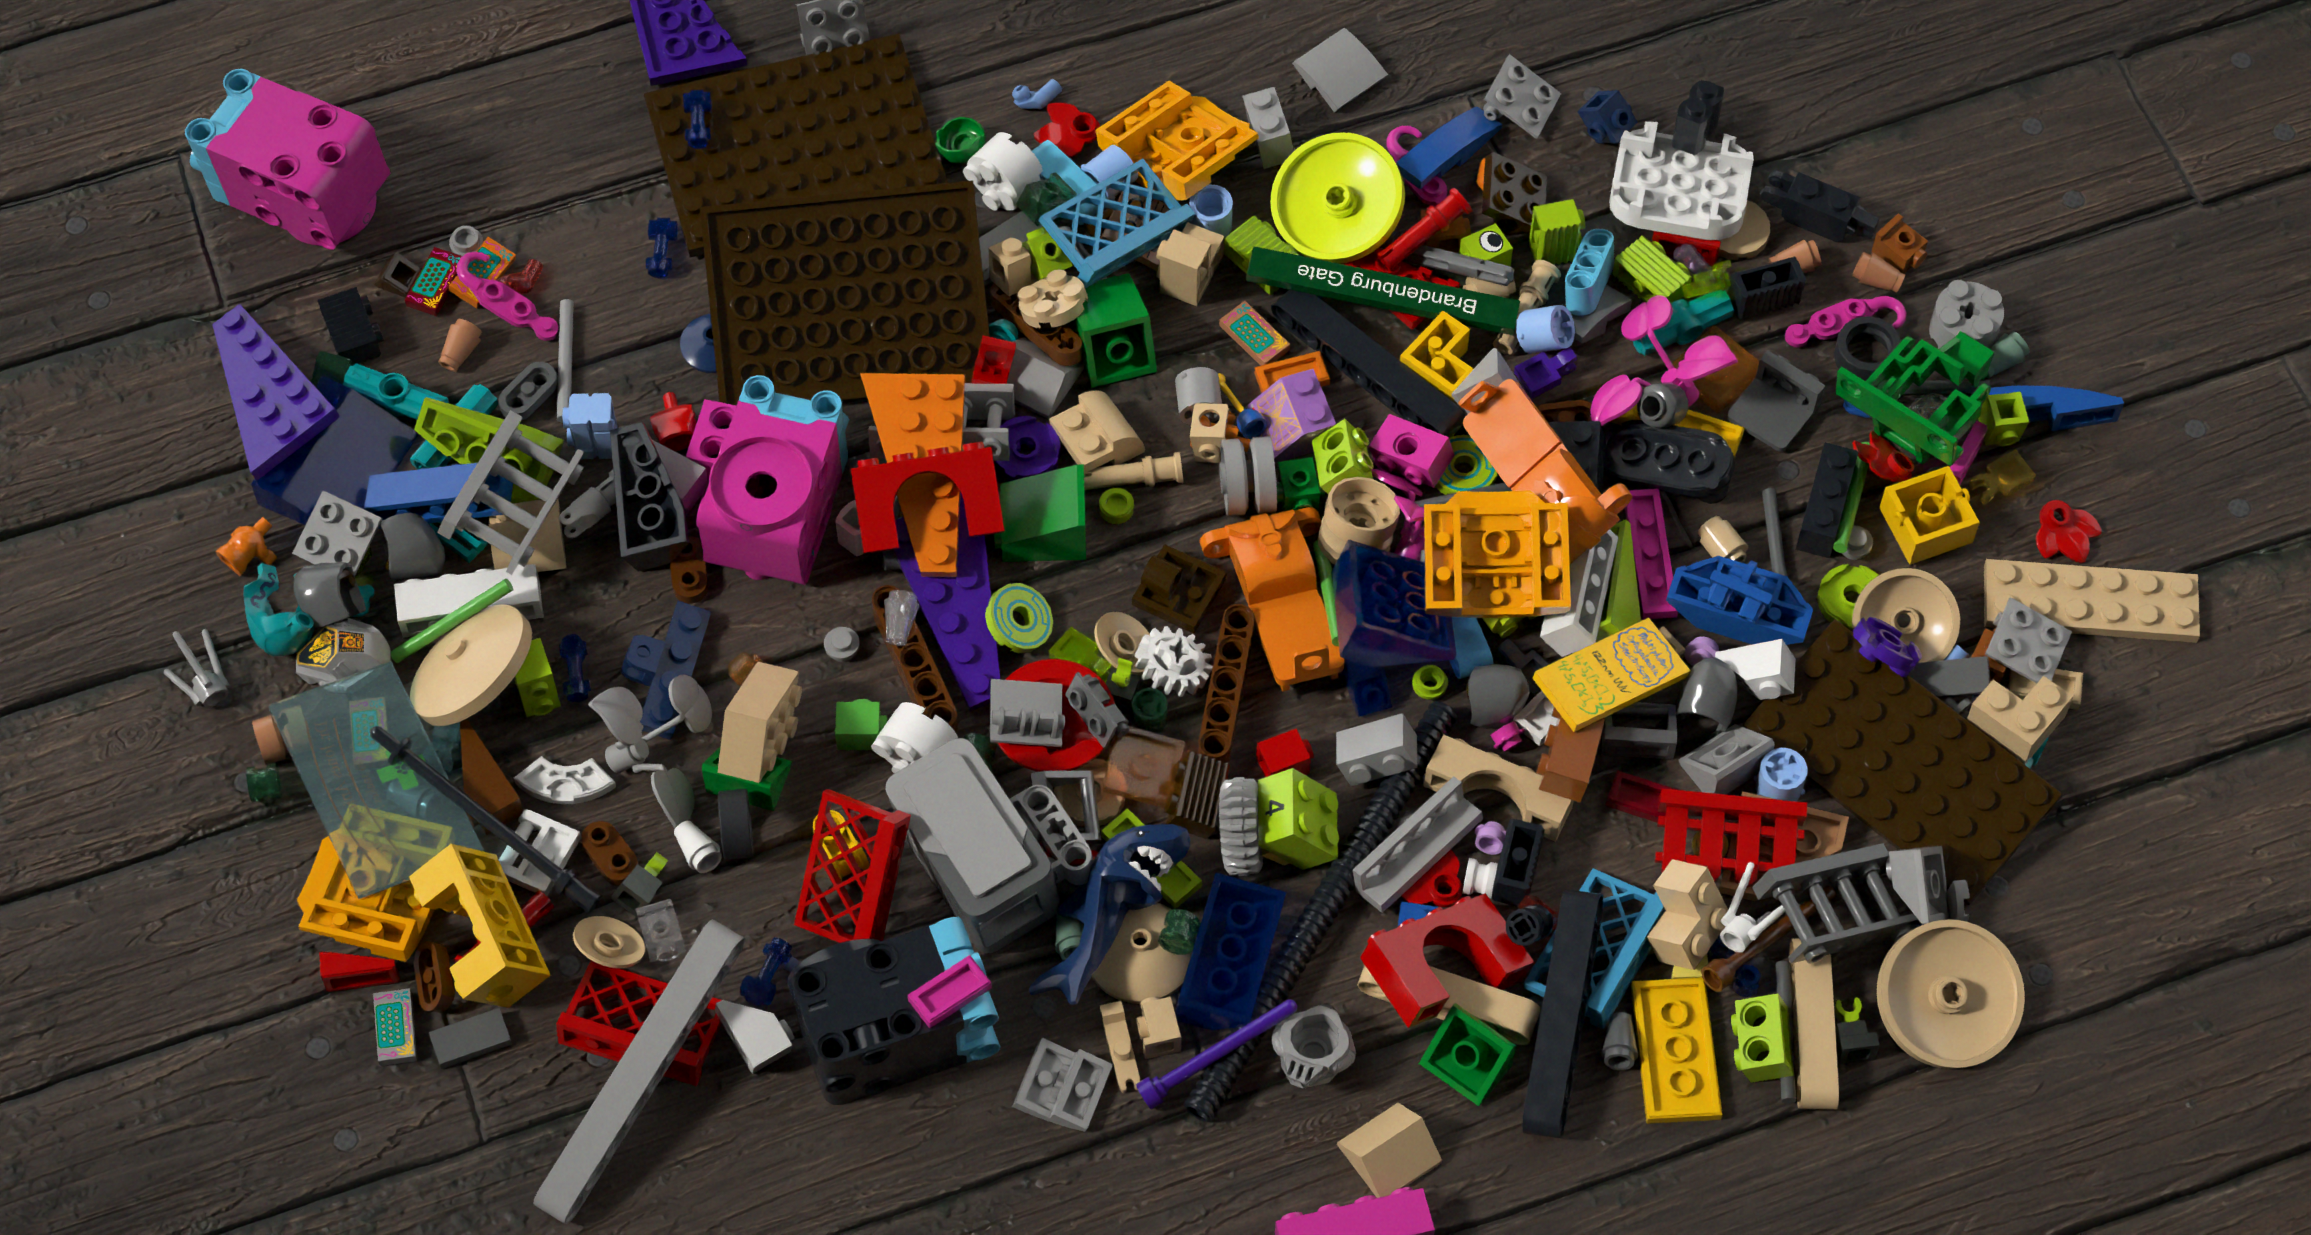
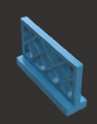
M1141 159L1043 214L1039 222L1080 272L1077 278L1087 288L1160 246L1163 240L1168 241L1173 230L1182 232L1187 222L1190 223L1193 219L1195 212L1188 204L1181 206L1145 160ZM1140 172L1148 182L1147 188L1131 185V176ZM1111 188L1123 191L1122 203L1105 199L1106 190ZM1129 193L1146 197L1145 208L1129 205ZM1152 199L1163 201L1170 210L1165 213L1150 210ZM1083 203L1097 205V217L1079 213L1080 205ZM1103 208L1121 211L1120 223L1102 219ZM1126 213L1144 217L1143 226L1135 227L1125 224ZM1058 217L1073 220L1071 232L1059 229L1053 220ZM1078 222L1096 226L1094 237L1078 234ZM1101 227L1119 231L1118 240L1111 242L1100 239ZM1079 242L1093 246L1092 255L1083 259L1075 249V243Z
M1593 868L1579 891L1591 892L1596 882L1609 887L1613 896L1603 898V908L1616 904L1620 914V918L1601 923L1599 935L1603 946L1596 949L1595 957L1607 954L1610 964L1607 969L1592 973L1590 984L1592 994L1587 1001L1585 1016L1590 1018V1024L1604 1029L1652 948L1647 935L1666 910L1657 892L1653 895ZM1631 899H1637L1645 903L1640 912L1626 916L1621 902ZM1624 925L1627 934L1624 940L1608 945L1604 931ZM1556 930L1524 982V989L1544 997L1546 986L1538 983L1537 980L1542 973L1549 971V960L1552 955Z

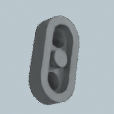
M534 362L528 365L499 396V406L503 416L506 418L511 410L522 416V420L527 419L556 390L558 380L555 369L546 362ZM539 381L546 382L541 386L535 385ZM516 404L523 405L519 408H512Z

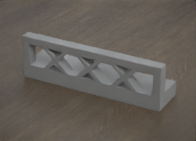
M1453 776L1353 869L1356 892L1381 913L1483 820L1482 811L1463 797L1461 781Z

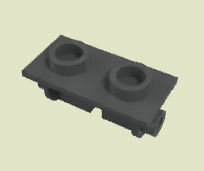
M1077 672L1065 696L1068 698L1070 705L1086 723L1090 733L1096 737L1103 748H1107L1113 735L1116 734L1120 738L1129 732L1130 729L1127 726L1129 721L1115 704L1107 707L1103 706V704L1109 703L1111 698L1096 677L1092 678L1090 674L1082 677L1080 672Z

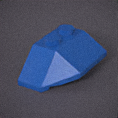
M1716 556L1687 567L1681 566L1676 568L1666 601L1696 628L1752 645L1783 639L1786 645L1804 641L1813 608L1809 603H1806L1801 593L1787 576L1757 567L1755 573L1766 577V582L1763 588L1753 583H1750V585L1772 594L1774 602L1770 611L1765 609L1757 623L1752 624L1738 617L1744 602L1743 599L1732 595L1725 611L1709 605L1707 601L1711 588L1710 577L1713 570L1741 581V578L1730 574L1732 566L1736 564L1746 569L1748 564Z

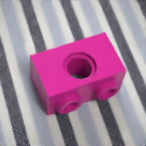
M1391 414L1387 416L1369 445L1374 463L1380 470L1388 473L1396 472L1405 476L1407 480L1416 485L1423 483L1433 488L1454 457L1449 437Z

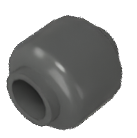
M1672 382L1653 383L1643 389L1641 399L1637 403V411L1641 420L1653 428L1677 425L1686 417L1688 398L1684 390Z

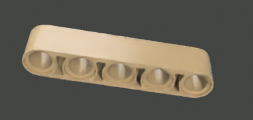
M1791 938L1789 956L1801 944L1799 938ZM1831 954L1814 963H1808L1804 960L1791 964L1797 1105L1799 1109L1836 1110L1838 1108L1839 1083Z
M1364 965L1357 984L1358 988L1367 995L1390 1002ZM1429 966L1450 996L1435 1018L1444 1020L1452 1005L1456 1003L1513 1044L1527 1045L1530 1042L1541 1011L1537 1003L1530 999Z

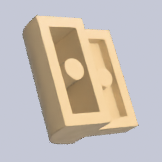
M1089 391L1078 395L1079 404L1049 418L1050 425L1054 428L1060 441L1077 464H1084V474L1109 461L1114 465H1120L1145 452L1143 442L1105 392Z
M558 499L530 544L535 550L526 565L535 564L537 572L566 568L562 524L559 519L561 513ZM535 500L513 504L537 517L546 502ZM505 515L489 516L490 524L488 525L490 528L518 544L522 543L529 531L528 528ZM491 545L495 570L508 568L512 556Z

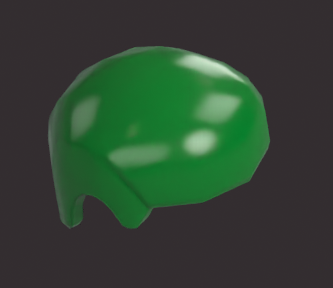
M957 117L947 121L940 130L936 131L937 143L935 145L941 156L950 163H968V160L986 144V135L982 124L972 118Z

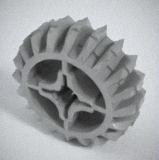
M1245 777L1224 780L1219 794V830L1224 868L1229 875L1249 876L1253 873H1259L1263 866L1264 857L1262 856V848L1258 846V784L1254 779H1245Z

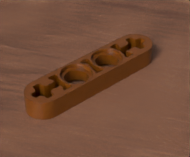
M995 283L991 286L992 307L1006 320L1013 323L1022 334L1059 365L1072 366L1082 360V339L1066 324L1052 328L1050 322L1039 323L1041 328L1028 325L1023 317L1018 315L1021 312L1018 293L1008 296ZM1046 328L1055 330L1051 334L1039 333L1040 330Z

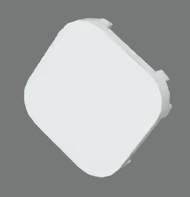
M1645 122L1642 129L1631 132L1624 131L1620 141L1609 199L1610 210L1617 219L1627 225L1641 229L1705 240H1721L1739 232L1746 210L1754 159L1753 152H1746L1745 149L1735 144V136L1724 133L1722 143L1707 141L1701 152L1692 155L1672 148L1673 135L1657 133L1658 122Z

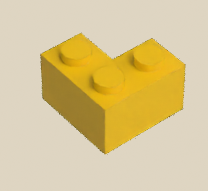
M1442 311L1400 355L1402 363L1456 405L1458 404L1451 394L1473 370L1471 366L1460 360L1468 350L1470 329L1445 311Z

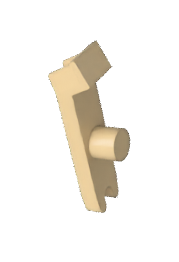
M1118 1001L1100 1005L1104 1031L1118 1086L1122 1093H1126V1083L1132 1082L1135 1090H1138L1136 1084L1140 1082V1076L1122 1002Z

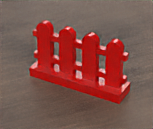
M1662 788L1658 798L1657 812L1665 813V816H1658L1657 827H1664L1663 852L1656 851L1655 863H1662L1661 872L1665 870L1672 859L1708 867L1714 882L1719 879L1721 869L1735 870L1734 879L1739 885L1748 863L1752 862L1755 867L1747 888L1751 887L1755 883L1758 873H1766L1769 869L1795 863L1796 842L1804 840V830L1797 829V826H1803L1805 822L1808 803ZM1688 815L1701 816L1702 820L1688 819ZM1724 819L1738 820V823L1724 822ZM1761 822L1773 823L1774 827L1761 826ZM1687 830L1701 831L1699 856L1685 854ZM1723 833L1737 835L1736 859L1722 858ZM1760 837L1774 838L1772 863L1758 862Z

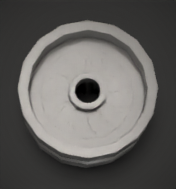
M1271 437L1252 438L1249 443V460L1245 458L1244 446L1239 439L1221 440L1219 474L1221 493L1224 495L1227 516L1245 515L1249 503L1248 493H1252L1253 506L1258 514L1276 513L1277 487Z

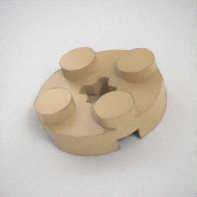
M1060 269L1050 272L1046 278L1032 285L1025 286L1018 292L1019 308L1022 317L1028 325L1036 328H1041L1039 323L1050 322L1052 328L1074 320L1083 312V302L1085 300L1088 301L1083 282L1077 277L1067 275L1066 271Z

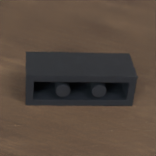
M1824 443L1795 550L1830 558L1859 451Z

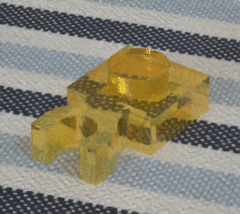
M2015 449L1988 464L1985 471L1987 474L1974 476L1970 479L1968 486L1971 490L1979 486H1983L1988 490L1983 492L1980 497L1981 503L1985 505L1999 491L2007 497L2033 483L2036 474Z

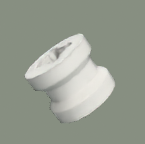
M1469 858L1462 893L1468 895L1473 892L1486 893L1491 899L1498 863L1490 862L1484 865L1479 864L1476 859Z

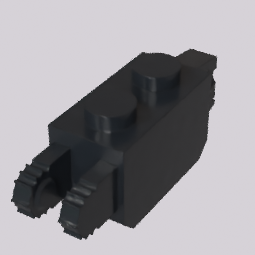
M1778 170L1770 173L1768 177L1769 184L1775 188L1770 186L1762 188L1760 192L1761 199L1767 202V204L1770 203L1772 206L1782 209L1781 216L1786 222L1834 242L1843 241L1846 234H1856L1872 239L1878 227L1879 218L1866 212V209L1859 205L1861 197L1798 172L1796 177Z

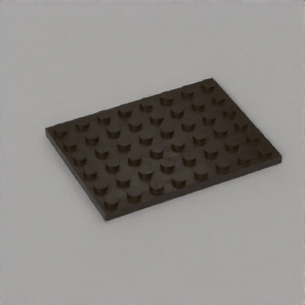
M899 33L864 41L862 44L856 43L851 44L853 46L834 48L829 52L822 51L817 55L813 53L644 93L646 107L690 258L704 255L700 207L948 183Z
M973 180L700 207L719 402L737 406L744 383L750 377L756 375L769 378L773 382L775 393L810 401L815 394L824 390L835 392L841 401L867 398L860 373L964 374L965 383H971L982 336L990 337Z

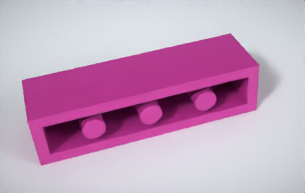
M1411 1187L1399 1188L1393 1191L1391 1195L1376 1198L1374 1195L1364 1196L1355 1200L1353 1204L1345 1206L1328 1204L1319 1208L1318 1212L1305 1215L1302 1212H1292L1284 1215L1275 1224V1235H1434L1435 1232L1424 1189L1413 1190Z

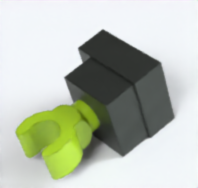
M1119 657L1117 669H1111L1105 684L1109 688L1117 708L1120 711L1132 714L1144 680L1140 676L1132 674V661Z
M656 852L644 868L637 864L614 892L611 899L635 917H638L663 883L656 876L668 860Z
M1857 997L1853 1003L1854 1011L1847 1012L1842 1008L1840 1000H1837L1835 1004L1834 1014L1842 1022L1837 1023L1835 1030L1838 1064L1875 1060L1879 1049L1877 1033H1868L1865 1020L1859 1021L1862 1003Z

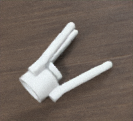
M1752 862L1748 863L1730 907L1721 919V923L1725 926L1720 933L1722 942L1730 950L1739 953L1743 952L1752 940H1756L1763 930L1785 912L1781 905L1773 912L1767 911L1757 921L1747 914L1735 915L1755 867Z

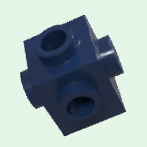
M1619 90L1598 91L1577 111L1587 127L1588 134L1596 143H1620L1624 131L1627 130L1629 132L1638 123L1632 113L1630 104L1622 97Z

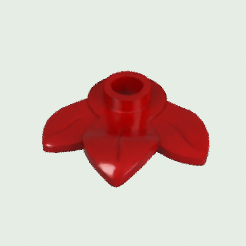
M1051 103L1047 105V111L1052 122L1034 133V139L1038 143L1042 144L1044 141L1049 140L1070 158L1079 154L1085 144L1092 143L1097 139L1095 130L1100 125L1093 115L1087 112H1080L1072 104Z
M1873 430L1869 434L1870 445L1856 440L1852 442L1853 449L1859 451L1858 457L1868 463L1870 470L1877 476L1892 482H1902L1911 479L1914 464L1910 458L1904 453L1896 451L1889 442Z
M2052 500L2047 502L2040 510L2039 520L2041 527L2036 534L2035 540L2039 552L2045 559L2053 556L2059 550L2069 559L2082 564L2086 561L2089 554V538L2101 535L2102 531L2098 521L2087 511L2072 510L2067 503L2060 500ZM2054 511L2061 515L2062 521L2055 519Z
M1450 849L1406 890L1401 897L1408 903L1422 905L1433 903L1439 907H1450L1459 901L1462 897L1463 886L1457 877L1460 863L1453 851ZM1446 887L1451 892L1449 894H1441L1438 892V889Z

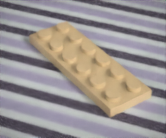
M1986 559L1984 627H1997L1993 624L1999 612L2003 613L2008 599L2011 597L2072 631L2071 634L2197 643L2200 637L2198 574Z

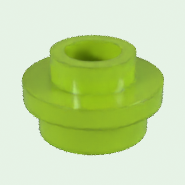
M1426 665L1415 672L1412 687L1421 698L1434 700L1440 698L1446 692L1448 678L1439 667ZM1426 681H1432L1436 684V686L1428 687L1425 686L1424 683Z

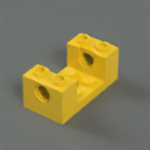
M450 844L409 876L415 889L414 896L422 907L434 910L442 908L446 912L450 913L453 911L454 914L469 916L471 919L473 933L481 944L449 968L455 980V989L463 999L509 1008L551 976L496 854Z

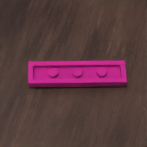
M1659 489L1631 490L1629 492L1632 494V500L1625 507L1626 520L1631 525L1642 620L1647 618L1677 617L1678 611L1666 601L1673 580V573Z

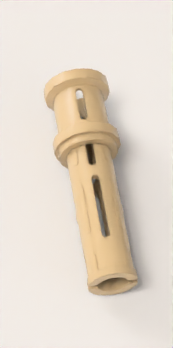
M1536 260L1533 263L1532 274L1528 281L1523 282L1519 288L1520 297L1518 300H1520L1517 319L1522 311L1536 309L1547 302V293L1553 283H1557L1561 277V272L1552 263L1545 260ZM1516 325L1513 335L1499 333L1493 341L1494 348L1498 349L1499 352L1506 355L1513 353L1518 342Z
M1174 452V455L1170 457L1152 459L1151 456H1145V458H1142V462L1095 468L1084 474V490L1145 483V486L1154 487L1155 483L1174 480L1178 483H1184L1180 452Z

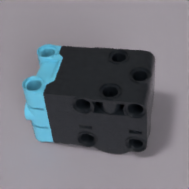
M946 918L936 924L884 941L857 939L842 942L814 953L791 971L787 984L796 1007L799 1030L822 1095L827 1102L833 1105H844L974 1060L988 1058L1000 1050V1044L993 1028V1024L998 1021L999 1016L989 990L930 1029L908 1001V994L969 955L986 975L978 952L975 953L973 951L961 918Z

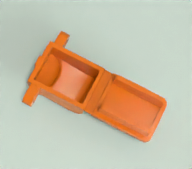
M1507 379L1496 387L1488 382L1481 381L1458 402L1460 407L1471 411L1463 420L1464 428L1508 488L1512 491L1531 490L1544 503L1568 502L1569 565L1587 549L1591 550L1601 541L1600 538L1620 520L1617 514L1631 502L1632 494L1622 483L1612 486L1601 494L1518 382ZM1486 391L1479 400L1471 402L1478 393Z
M1312 507L1298 510L1292 509L1271 515L1263 513L1251 516L1250 520L1208 531L1200 538V545L1205 557L1214 559L1230 555L1248 607L1254 613V623L1275 681L1280 685L1282 692L1290 690V685L1316 678L1330 676L1331 680L1337 679L1338 673L1344 670V657L1340 646L1332 644L1326 609L1317 591L1314 563L1304 537L1317 533L1321 527L1322 520L1319 512Z

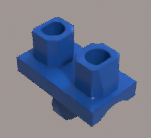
M1751 560L1746 569L1736 564L1732 566L1730 574L1741 578V581L1717 570H1713L1711 574L1708 604L1725 611L1732 595L1741 598L1744 602L1738 617L1752 624L1757 623L1765 609L1770 611L1774 600H1772V594L1750 585V583H1753L1763 588L1767 579L1755 573L1758 566L1757 562Z

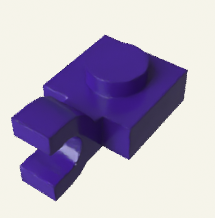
M1571 347L1564 349L1550 359L1543 351L1516 365L1514 373L1531 399L1560 385L1562 380L1560 375H1567L1575 371L1576 365L1574 362L1577 360V356Z

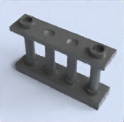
M1884 843L1772 868L1752 887L1758 900L1774 897L1776 900H1780L1801 941V944L1788 957L1791 964L1804 960L1808 963H1814L1829 954L1891 939L1896 943L1920 922L1914 914L1905 916L1899 914L1878 874L1880 871L1879 866L1889 857ZM1860 877L1861 880L1867 882L1886 920L1872 923L1850 881L1851 878ZM1831 883L1832 886H1837L1858 927L1847 930L1843 929L1822 885ZM1803 890L1804 893L1810 895L1829 934L1815 937L1793 892Z

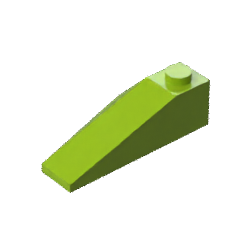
M426 397L424 398L414 430L445 456H451L459 464H470L479 462L504 419ZM519 424L518 430L523 432L522 436L553 454L560 455L564 440L533 427ZM506 447L501 455L506 459L505 463L546 486L554 472L550 467L515 447L513 450ZM513 483L511 503L540 500V498Z
M1626 519L1615 524L1610 529L1618 536V542L1596 642L1641 621L1631 525Z

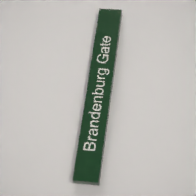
M1253 246L1246 275V281L1431 319H1435L1442 311H1445L1465 326L1509 335L1514 334L1520 300Z

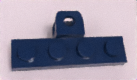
M677 601L664 641L645 635L633 637L631 645L626 652L621 673L632 681L650 686L640 721L644 727L642 731L650 733L679 715L669 698V684L672 679L679 675L692 676L711 615L710 611ZM676 725L658 736L671 740Z

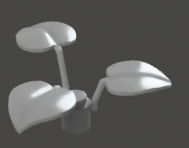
M688 675L675 677L670 682L668 690L671 704L679 715L641 738L644 728L640 722L643 711L636 696L624 687H613L601 692L589 703V706L600 715L608 729L618 740V742L606 748L605 758L608 766L616 773H621L630 768L633 769L634 773L642 770L655 771L651 775L652 789L660 806L675 829L680 823L690 819L695 804L694 792L690 782L679 769L671 768L667 771L663 764H643L649 755V748L646 742L681 723L683 720L693 733H699L707 729L712 718L711 704L707 694L692 677Z

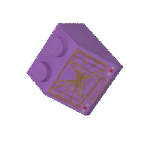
M1314 369L1280 378L1247 406V409L1260 412L1267 421V427L1259 437H1271L1275 463L1314 452L1312 439L1336 425Z

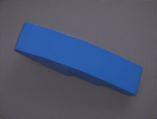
M1476 106L1438 128L1397 161L1396 165L1403 178L1418 189H1422L1435 176L1441 178L1455 164L1459 167L1464 164L1502 129V124L1496 119L1493 121L1488 120L1484 116V111Z
M2056 386L1991 388L1989 395L2021 392L2029 423L2047 420L2051 431L2116 422L2124 405L2121 397L2089 390Z

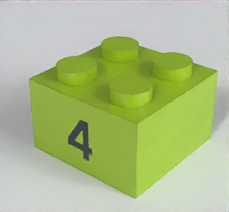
M1294 768L1259 779L1258 846L1302 870L1338 859L1337 793Z

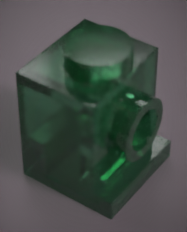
M1054 172L1051 173L1048 179L1026 184L1016 205L1036 226H1041L1042 224L1039 222V219L1043 214L1077 196V193ZM1058 217L1054 219L1053 222L1062 220L1064 218Z

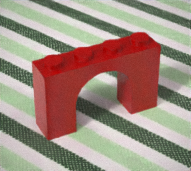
M974 442L962 445L963 451L949 453V448L943 447L927 450L928 457L914 459L913 453L893 455V462L879 464L878 458L857 461L858 467L851 468L864 553L900 549L894 513L895 499L898 491L906 481L924 473H935L945 476L959 488L964 499L970 538L1005 532L992 448H984L983 442Z
M1486 893L1474 898L1466 896L1446 909L1438 907L1416 921L1414 918L1407 919L1393 930L1386 931L1382 929L1375 932L1367 940L1368 945L1360 957L1408 1028L1437 1017L1450 997L1427 964L1423 953L1424 947L1443 945L1459 951L1471 961L1488 986L1500 990L1522 982L1534 964L1533 959L1524 946L1517 945L1508 937L1506 921Z

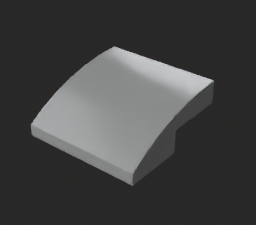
M1345 28L1292 63L1310 89L1317 88L1334 113L1385 79L1388 75L1370 51Z
M1041 1038L1036 1046L1012 1107L1052 1123L1085 1132L1113 1064L1081 1049L1075 1053Z

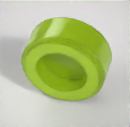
M1112 488L1105 491L1099 500V511L1102 518L1112 524H1121L1128 521L1134 512L1132 495L1122 488Z

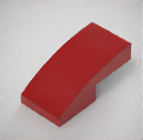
M983 335L971 383L1007 384L1016 343Z

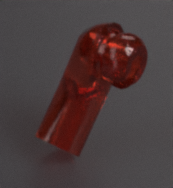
M529 259L522 272L507 274L500 277L497 281L502 282L521 295L527 294L533 289L543 269V265L535 259Z

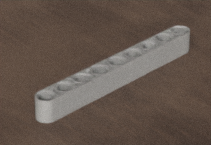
M714 919L705 925L539 1188L534 1198V1206L564 1224L570 1223L576 1216L742 951L745 943L743 936Z

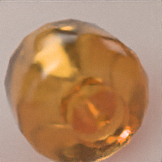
M741 652L728 664V674L741 687L757 662H765L756 653L751 656L748 652Z

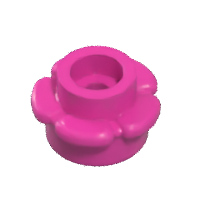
M1515 721L1501 727L1490 735L1495 743L1494 748L1502 747L1504 752L1511 750L1523 742L1520 735L1525 730L1524 728L1520 729Z

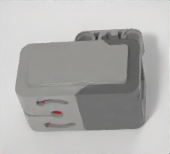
M956 738L950 740L894 773L886 782L885 790L893 812L900 810L911 815L906 836L907 843L955 917L963 920L970 940L981 952L993 953L1053 918L1057 914L1058 907L1061 905V898L1057 888V883L1066 879L1074 885H1083L1088 881L1090 869L1094 862L1092 852L1053 792L1044 785H1033L1009 799L973 744L966 739ZM1037 804H1047V807L1041 811L1032 810ZM1056 833H1059L1061 836H1065L1067 842L1065 845H1062V842ZM1038 839L1041 841V843L1043 844V846L1045 847V849L1051 857H1047V855L1039 845ZM1075 859L1085 860V862L1078 867H1072L1069 865Z

